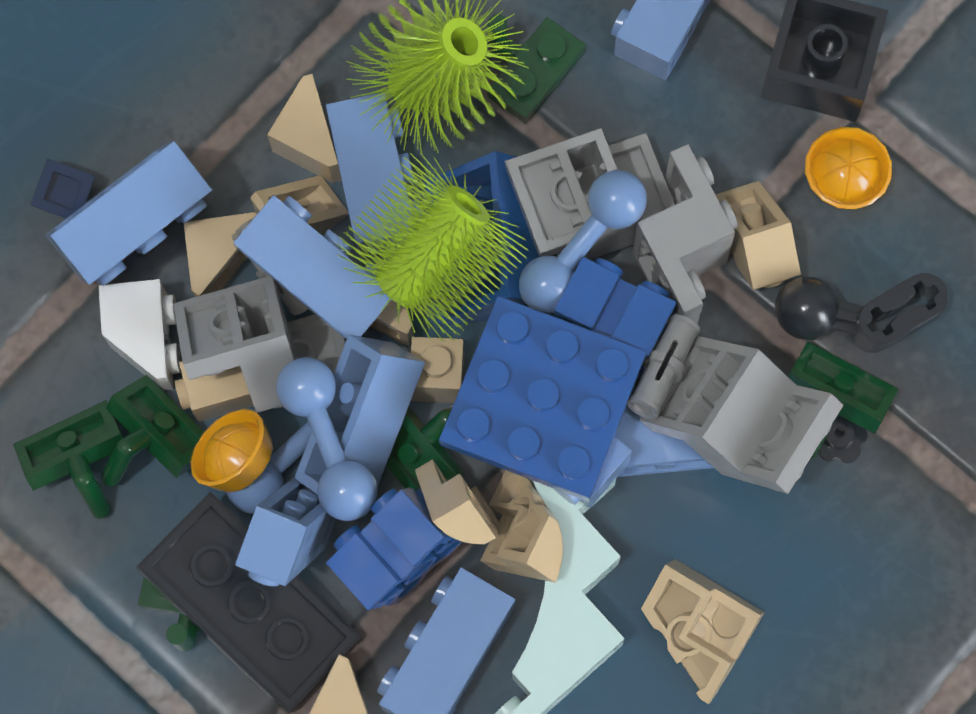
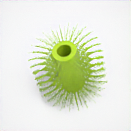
M399 0L400 4L408 8L414 25L405 21L404 16L402 19L401 13L399 16L397 8L395 10L392 5L388 7L390 8L389 12L392 13L391 15L398 18L396 20L401 22L404 33L391 27L388 17L383 16L382 13L378 14V18L381 19L380 21L384 23L383 25L387 26L384 28L391 30L390 33L393 34L395 42L382 36L373 22H370L368 25L375 32L374 34L378 35L375 37L382 39L383 41L381 42L385 43L384 46H387L390 52L378 48L361 32L359 33L363 37L362 41L367 43L365 45L374 48L369 50L379 52L380 54L374 53V55H382L384 58L381 60H387L389 63L376 60L357 49L359 53L356 54L367 57L362 59L376 62L365 63L382 66L371 68H385L387 71L379 72L354 64L356 66H351L368 70H355L357 72L377 73V75L362 76L386 77L374 80L346 79L371 82L355 83L352 85L380 84L361 88L360 90L388 85V87L350 98L383 92L363 100L366 101L380 95L384 97L376 102L378 104L363 112L365 113L393 97L392 101L375 114L377 115L394 100L396 101L376 124L377 126L382 120L384 121L396 107H399L388 125L389 127L399 112L391 134L399 117L407 108L399 127L400 130L407 115L400 141L401 144L406 127L404 151L408 124L414 111L415 117L412 125L413 129L416 119L414 143L417 128V150L419 136L421 154L418 116L421 111L423 116L420 128L424 118V134L427 124V142L429 130L431 147L433 143L435 150L436 144L429 126L428 111L431 114L430 120L431 117L434 119L433 128L436 122L437 134L439 126L440 136L442 132L444 143L446 140L447 145L449 144L451 147L452 144L442 129L439 113L444 117V120H447V126L448 122L450 123L451 131L453 128L454 135L456 132L457 138L463 140L465 136L455 127L449 110L456 113L458 118L460 116L461 124L463 119L464 126L470 132H473V123L464 117L460 103L470 108L471 114L473 115L474 113L475 120L477 118L481 124L484 123L483 115L474 109L477 107L473 106L471 96L484 103L488 114L493 117L495 116L493 107L490 106V103L486 102L487 99H484L480 87L493 94L502 107L506 108L504 100L495 93L496 91L492 89L493 87L490 86L485 77L505 87L513 96L515 94L509 89L510 87L504 85V82H501L500 78L495 76L497 74H493L486 66L498 69L516 80L519 78L513 76L515 74L507 72L511 70L500 68L507 66L493 63L500 61H490L487 58H500L526 67L518 64H524L523 62L506 59L518 58L497 56L499 54L511 53H490V51L503 48L528 49L503 47L521 45H494L513 40L487 44V42L524 31L493 36L511 29L508 28L491 34L492 32L490 31L497 28V24L511 16L482 31L481 29L499 14L480 28L479 25L497 6L496 4L490 11L488 10L475 24L476 18L484 7L483 5L476 15L481 0L470 19H467L473 6L472 3L467 14L470 0H466L464 18H461L464 9L459 17L462 0L459 9V0H455L456 13L454 17L451 13L453 4L451 10L449 8L450 0L448 2L444 0L446 16L440 8V3L439 5L437 4V0H432L435 14L424 4L423 0H418L424 17L416 13L414 9L412 10L407 0L406 2L405 0ZM487 47L499 48L487 51ZM386 78H388V81H387V82H385V81H375V80H381V79H386Z
M417 158L415 159L423 166L428 175L406 159L415 169H418L417 172L421 176L400 162L414 177L412 179L399 171L412 186L394 176L407 190L404 191L387 178L402 194L400 196L386 185H383L400 203L386 196L395 206L393 208L380 200L391 212L389 213L381 209L373 201H370L387 219L367 207L384 225L378 223L363 211L362 214L374 222L379 230L371 227L363 219L356 216L376 236L362 229L359 224H356L355 226L363 230L371 239L369 241L348 226L367 246L357 242L348 233L346 235L351 238L350 240L356 242L365 253L341 238L342 242L352 247L356 253H359L366 260L358 258L348 252V255L355 257L367 266H360L340 255L338 256L359 266L354 268L367 270L376 275V277L343 267V269L376 279L365 282L378 283H352L379 285L383 291L366 297L380 293L389 296L390 299L383 309L391 299L397 303L396 310L398 308V324L400 305L406 307L414 333L415 330L412 320L414 321L413 312L428 335L414 308L423 316L428 328L430 329V325L436 332L424 316L423 310L427 317L429 316L439 326L441 331L445 332L454 341L437 323L433 315L441 320L443 324H446L454 333L456 331L447 324L440 314L451 320L456 327L461 328L462 326L456 323L445 310L453 313L466 325L468 323L460 318V315L456 314L450 305L463 312L468 319L473 320L453 299L466 306L469 311H472L477 316L475 311L469 308L460 296L472 302L479 310L482 308L476 305L466 295L464 290L478 298L481 303H484L468 286L470 285L491 300L474 282L480 283L492 294H495L478 277L484 278L493 284L495 288H498L482 270L498 279L489 269L491 267L507 279L508 277L492 261L503 266L509 272L511 271L496 255L510 264L512 263L502 251L518 260L512 253H509L510 251L505 246L507 245L524 256L503 237L514 241L521 247L523 246L495 226L501 227L520 238L522 237L511 232L507 227H503L490 220L492 218L518 227L490 216L496 214H488V212L509 213L486 210L482 204L494 200L481 202L474 197L481 186L474 195L467 192L466 174H464V189L458 187L451 167L450 170L456 186L453 185L452 179L451 182L440 167L450 184L448 186L438 174L436 168H433L428 161L427 163L438 175L440 181ZM423 174H424L427 178H429L436 186H434L433 184H431V183L423 176ZM419 178L424 180L427 183V185H425ZM414 184H416L418 187H420V188H421L422 190H424L425 192L420 191ZM424 187H426L430 192H432L433 195L429 193L427 190H425ZM407 195L412 197L415 200V202H413ZM401 200H403L406 204H408V205H409L410 207H412V208L407 207ZM394 211L399 213L403 217V219L400 216H398ZM388 216H390L392 219H394V220H395L397 223H399L400 225L395 224ZM492 232H494L496 235H498V236H499L501 239H503L504 241H501L500 239H498ZM492 239L497 240L504 248H502L499 244H497V243H496L495 241H493ZM479 254L483 255L490 263L480 257ZM365 256H367V257H369L370 259H372L377 265H375L374 263H372V262H371L369 259H367ZM465 269L469 270L476 278L466 272ZM451 284L456 286L462 293H460L457 289L451 286ZM427 306L431 307L436 312V314L433 313L429 308H427ZM408 308L411 309L412 320H411V317H410Z

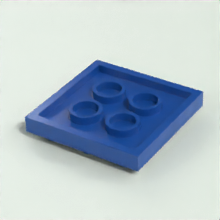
M498 296L440 436L439 443L446 448L589 502L647 351Z

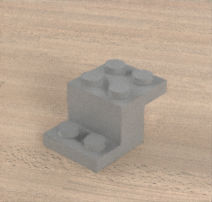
M602 128L505 161L507 174L539 257L551 256L562 252L592 215L588 206V193L593 182L605 172L624 170L632 173L642 182L646 190L647 203L643 215L637 222L675 205L646 133L608 146ZM637 222L626 228H607L585 257L590 260L634 245Z
M689 144L670 152L665 181L675 205L637 222L633 255L646 280L664 288L670 294L669 299L676 301L673 315L686 316L698 324L703 306L702 299L706 298L704 287L698 276L727 263L735 235L734 229L738 227L729 203L726 200L719 202L711 187L714 184V177L708 163L702 156L696 158Z
M270 276L173 303L182 361L188 379L192 380L206 375H217L227 369L240 366L257 413L283 407L277 396L276 382L280 371L286 364L297 358H315L326 364L334 374L346 343L340 334L316 314L287 322L274 279Z
M698 336L695 338L683 363L685 373L679 382L673 383L660 408L658 417L656 419L641 417L640 421L652 432L684 440L722 475L788 494L795 482L802 476L805 466L818 445L830 431L832 423L842 409L843 404L831 393L796 385L759 349Z

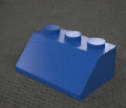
M498 151L452 169L458 187L464 189V174H466V191L472 195L481 186L474 196L477 200L481 202L494 200L482 204L486 210L509 213L488 212V214H496L490 215L492 217L518 226L515 227L490 218L491 221L507 227L508 230L522 237L520 238L501 227L495 226L523 246L521 247L514 241L503 237L524 256L505 245L518 260L504 251L502 252L512 264L498 255L496 256L511 272L496 262H492L508 278L506 279L501 273L491 267L489 269L498 279L482 270L498 288H495L493 284L484 278L478 277L495 294H492L480 283L474 282L491 300L470 285H468L470 289L484 303H481L478 298L464 290L466 295L482 308L479 310L472 302L460 296L465 304L475 311L477 316L472 311H469L466 306L453 299L473 319H468L463 312L450 305L452 310L467 323L488 321L498 296L529 307L520 295L519 278L524 267L530 261L539 257L505 168V161L516 156ZM451 170L444 172L449 181L451 182L452 179L453 185L456 186ZM440 174L442 179L450 186L444 174ZM428 179V181H429L431 184H433L434 186H436L430 179ZM492 232L498 239H500L501 241H504V240L501 239L498 235H496L494 232ZM492 239V240L495 241L497 244H499L502 248H504L497 240ZM479 254L480 257L490 263L483 255ZM465 269L466 272L476 278L469 270ZM451 284V286H453L460 293H462L456 286ZM445 310L456 323H464L453 313ZM440 314L447 324H454L451 320ZM437 318V323L443 324L442 321Z

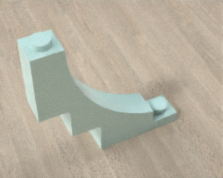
M616 478L603 492V494L597 499L596 502H598L605 494H607L613 487H615ZM530 479L528 480L559 523L563 540L562 564L556 583L545 581L544 595L537 622L523 654L512 671V679L528 697L521 702L517 696H514L495 714H547L614 654L624 642V637L586 597V594L619 565L621 556L583 516L590 509L580 500L576 505H573L560 496L553 488Z

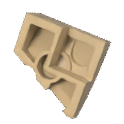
M433 459L415 470L432 522L446 535L472 544H486L496 538V532L499 530L497 526L500 525L499 519L476 486L470 489L461 474L447 481Z
M505 470L489 503L490 507L502 514L499 521L500 525L497 526L499 530L496 532V538L489 542L480 561L497 571L556 583L563 556V540L559 523L528 478Z
M676 559L665 564L641 608L652 627L659 630L667 640V649L677 664L679 662L682 663L698 687L699 691L696 694L700 700L707 704L712 702L765 613Z

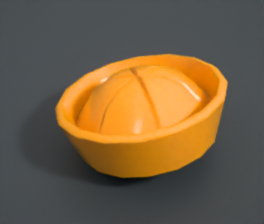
M839 127L826 131L812 143L805 158V175L810 188L824 203L837 209H858L874 203L885 193L891 181L892 161L886 147L875 135L860 128Z
M248 409L229 412L217 419L202 434L194 448L191 459L192 476L199 484L231 493L242 490L252 484L263 473L270 461L273 446L271 436L258 413Z

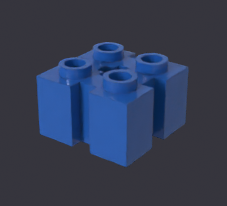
M582 257L554 310V317L647 351L646 357H649L651 351L656 349L668 326L670 317L674 314L676 301L669 299V292L655 283L643 281L641 285L638 284L636 287L622 280L621 277L624 273L622 269L607 260L597 258L593 262ZM642 365L641 370H640V373H639V375H638V378H637L638 380H640V378H641V376H642V374H643V372H644V370H645V368H644L643 365Z
M410 487L401 489L399 492L395 488L389 490L371 507V511L375 515L365 528L361 529L358 525L352 526L333 545L337 552L326 564L367 610L381 608L384 604L386 606L399 604L427 577V573L438 562H442L462 543V541L446 535L432 522L421 488L417 491L410 489Z

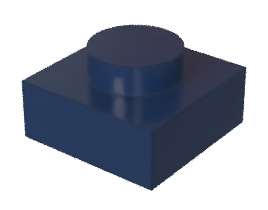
M47 158L30 206L66 219L85 205L95 176Z

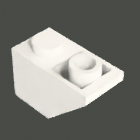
M160 279L99 285L101 331L110 348L141 373L147 375L162 390H174L173 374L181 373L178 343H171L169 325H177L173 303H176L174 294L167 295Z

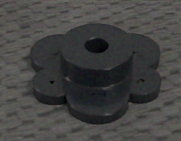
M838 415L819 450V455L827 462L833 461L837 457L843 463H852L858 459L861 452L860 445L867 440L868 433L866 429ZM835 431H840L843 437H837Z

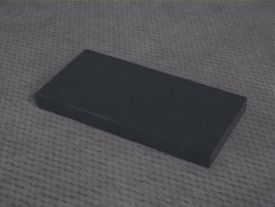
M210 491L135 569L286 714H289L331 670L338 655L344 656L361 636L298 575L286 586L281 584L278 586H267L254 581L249 577V571L236 566L235 564L248 527Z

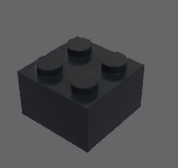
M787 0L760 97L856 122L865 101L888 10L850 0Z

